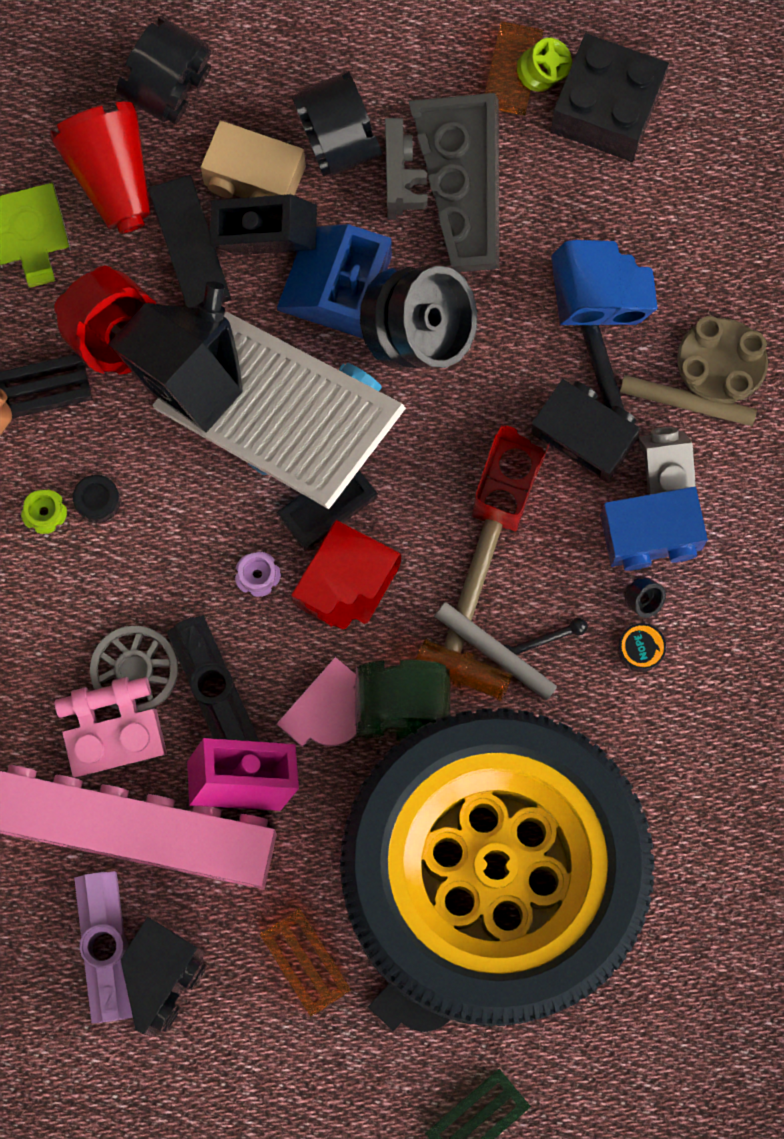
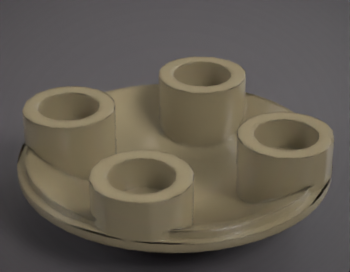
M713 316L704 317L698 321L696 326L688 331L679 346L677 364L681 378L692 392L709 401L718 403L741 401L757 391L765 379L768 370L766 339L761 333L753 331L741 322Z

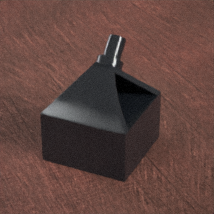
M215 281L206 283L203 302H200L197 308L144 303L108 343L151 394L205 433L208 432L243 392L235 340L230 322L224 317L225 308L222 306L225 286Z

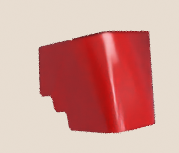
M501 425L497 435H495L476 492L472 517L485 521V519L497 521L503 525L502 528L516 532L549 444L544 451V448L531 444L529 439L519 435L516 428L510 426L502 427ZM510 449H521L531 459V470L521 479H510L500 470V458ZM496 490H504L511 493L517 503L515 514H510L484 504L487 496Z
M336 520L315 553L314 559L311 560L292 592L293 603L296 607L330 627L337 626L342 630L346 629L353 619L367 624L400 568L401 553Z

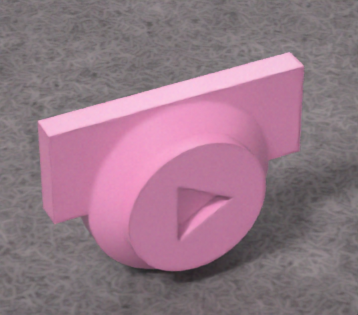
M335 657L278 721L277 726L302 747L309 739L324 746H339L351 741L361 730L365 718L362 698L354 689L361 681V678Z

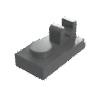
M385 118L387 220L396 219V215H403V210H417L427 207V194H414L410 190L414 185L427 184V172L423 169L404 170V162L413 161L412 134H403V118Z

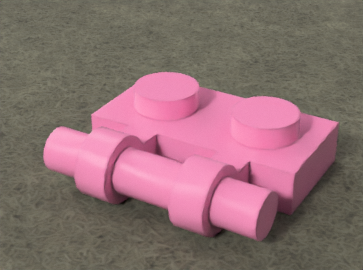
M128 677L113 680L111 686L92 691L84 687L72 690L71 696L55 700V709L59 718L76 714L80 724L79 728L62 732L73 778L167 755L157 709L142 712L137 710L135 699L151 695V688L147 677L131 681ZM113 704L118 705L121 717L97 723L94 709Z

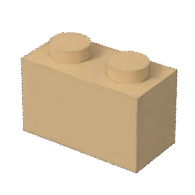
M220 120L201 165L204 185L208 186V189L214 194L224 198H232L233 195L241 198L295 195L306 168L305 153L303 148Z

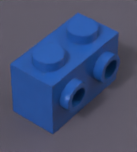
M696 486L606 502L600 513L611 567L623 565L625 571L649 567L652 565L651 560L669 557L672 563L694 559L698 556L697 552L702 551L708 541Z

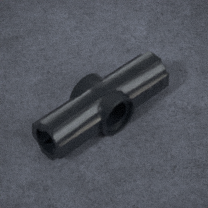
M205 616L190 617L177 623L167 631V634L213 739L260 742ZM210 678H221L226 682L224 691L217 697L210 698L201 693L203 684Z

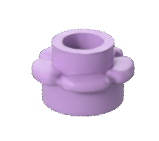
M256 552L247 554L236 565L238 574L235 576V581L238 588L245 593L251 592L254 597L268 595L272 590L271 588L280 581V568L274 564V558L268 553ZM259 570L262 572V576L254 578L253 573Z

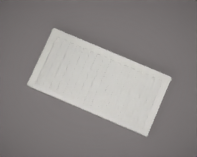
M225 312L224 317L230 322L238 354L243 389L241 395L207 433L160 399H157L152 406L179 424L330 509L406 408L397 400L246 321Z

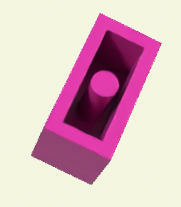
M203 738L187 761L189 806L281 811L299 789L296 744Z

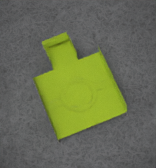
M53 181L49 184L0 196L1 268H3L2 264L21 260L29 288L54 282L55 277L48 253L68 247L71 250Z

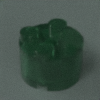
M400 660V665L385 667V661H374L356 667L355 726L357 737L379 738L384 737V732L396 733V740L401 741L410 733L416 734L417 729L430 722L435 724L437 719L451 715L450 668L446 669V665L421 660Z

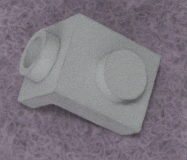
M661 427L651 430V435L639 437L640 448L644 452L648 495L696 486L693 445L685 432L678 431L675 427Z

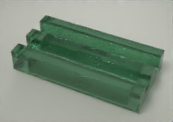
M498 1068L427 1130L425 1134L429 1139H442L439 1134L497 1083L504 1090L448 1139H464L511 1098L516 1103V1106L479 1138L495 1139L531 1106Z

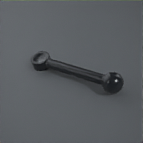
M574 618L570 625L512 647L506 644L504 646L517 655L571 634L583 635L588 629V624L583 618Z

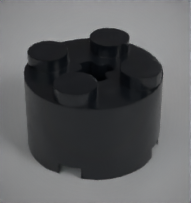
M159 16L158 26L151 23L131 51L125 65L130 67L131 74L128 81L119 77L116 94L162 122L170 121L173 124H177L189 103L184 99L192 85L200 88L210 72L211 65L207 62L212 51L208 49L207 43L164 17Z
M349 70L304 88L298 94L291 96L323 177L332 174V176L382 156L376 135L373 136L371 131L372 127L367 111Z

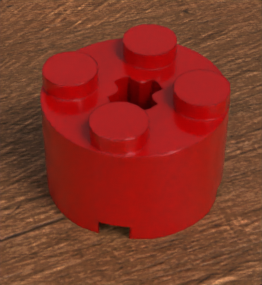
M104 265L97 267L94 271L81 276L73 282L66 292L57 298L54 304V311L57 315V325L62 338L90 368L105 374L104 372H116L118 375L132 371L108 343L144 303H157L128 275Z

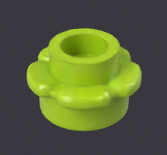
M37 490L29 494L24 500L21 512L24 524L28 528H35V531L39 534H49L55 531L56 526L62 525L67 517V508L62 504L63 499L61 495L53 490ZM47 508L48 514L43 516L40 514V510Z

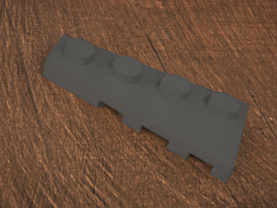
M487 93L408 101L416 124L417 137L426 162L428 178L437 204L438 217L452 268L456 272L500 269L499 100L496 94Z

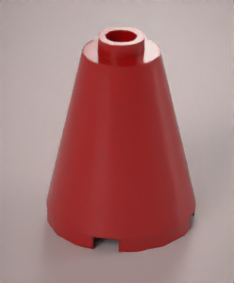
M122 101L115 102L118 109L115 112H104L101 105L75 114L57 124L59 133L51 130L49 134L55 148L107 228H118L119 234H126L138 230L145 225L143 219L150 215L138 115L132 102Z

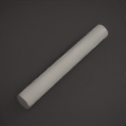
M444 602L435 613V618L545 701L556 690L557 685L447 602Z

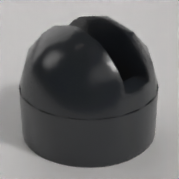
M638 577L631 585L626 587L624 598L627 606L633 612L643 618H649L656 615L662 609L666 599V592L664 587L654 580ZM642 595L646 598L643 603L640 601Z

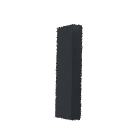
M191 175L148 187L186 307L197 308L198 304L203 302L206 283L209 281L219 282L225 286L222 303L231 301L215 247L210 246V232Z

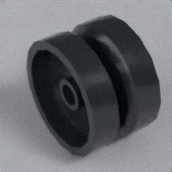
M394 267L379 273L367 286L361 302L360 326L364 342L374 358L388 367L447 368L460 362L471 348L477 331L478 310L473 291L467 281L451 267Z

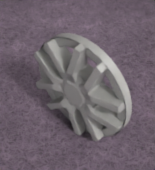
M143 626L122 627L105 636L97 645L90 663V678L94 689L103 688L101 684L114 677H117V679L128 677L130 681L147 677L149 683L166 685L157 697L154 698L151 691V695L147 696L148 702L136 705L138 712L155 709L164 702L175 687L178 676V662L170 643L160 633ZM136 634L130 650L118 640L122 636ZM143 635L154 639L146 654L138 651ZM110 643H113L123 653L117 661L104 653ZM160 645L165 649L169 659H153ZM100 659L107 662L114 669L99 676L98 665ZM170 667L169 678L153 676V668ZM117 704L109 705L110 707L120 711Z

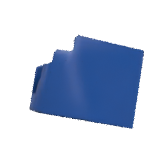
M570 240L564 242L551 256L560 325H637L658 308L653 269L650 267H638L632 255H621L615 241Z

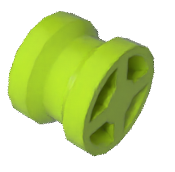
M551 37L543 38L533 47L521 54L517 61L519 79L524 86L536 92L546 91L568 76L572 67V57L566 45L560 40ZM539 64H541L543 68L547 69V73H545L540 68Z

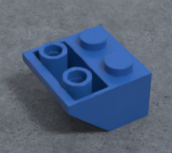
M349 224L317 226L316 250L297 252L279 300L277 311L363 338L360 326L361 302L367 286L379 273L388 269L392 258V238Z

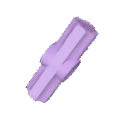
M99 872L74 877L81 930L79 950L85 964L91 1023L133 1018L121 964V958L129 944L124 934L117 872ZM111 934L116 941V951L110 959L99 961L94 956L93 944L100 935Z

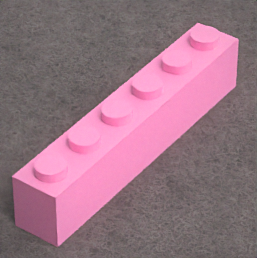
M9 765L7 772L0 771V834L265 890L277 836L275 829L267 828L268 820L265 818L240 814L239 821L220 818L222 810L206 806H193V811L191 812L174 808L175 800L167 797L148 794L146 802L128 798L129 790L104 784L101 785L100 792L82 788V780L63 775H55L54 781L49 782L35 779L37 771L15 765Z

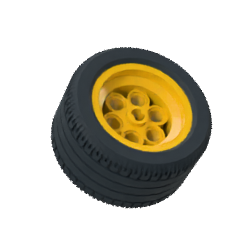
M492 708L477 709L476 713L468 710L456 713V717L452 718L451 715L437 719L435 724L430 722L417 729L416 734L410 733L403 738L399 746L394 745L384 755V759L378 761L370 771L371 775L366 777L361 785L359 795L355 796L350 808L351 813L346 820L340 857L341 884L350 922L363 951L376 970L394 989L398 990L411 1002L418 1004L421 1008L449 1020L452 1019L457 1022L480 1026H507L547 1017L580 1002L581 999L586 998L597 990L598 986L603 985L613 975L614 970L620 967L626 959V954L632 950L636 943L637 935L641 933L646 920L645 914L649 911L652 899L650 893L653 892L654 885L652 872L655 870L654 855L651 854L653 843L651 833L647 832L649 824L646 815L641 813L640 810L642 808L641 802L637 794H633L631 791L633 789L632 785L625 775L621 776L619 773L621 769L612 759L608 760L605 757L607 753L597 744L593 746L589 743L591 741L580 732H577V734L572 732L573 728L561 722L559 724L554 723L552 718L540 714L539 717L533 716V712L519 710L516 713L513 712V709L498 708L497 711H493ZM478 808L489 809L494 813L497 825L488 833L478 832L472 828L469 822V815ZM525 822L536 823L543 831V842L536 847L525 846L517 837L518 826ZM446 841L456 844L462 854L460 862L452 867L439 865L433 855V851L439 843ZM489 854H499L505 857L507 863L504 870L508 875L500 880L487 877L484 873L488 865L484 859ZM539 869L550 872L556 882L554 892L547 896H540L534 893L529 884V876L532 872ZM460 889L470 894L473 899V909L465 916H456L448 911L445 905V898L451 891ZM511 904L518 909L521 921L516 929L505 931L495 924L493 912L497 906Z

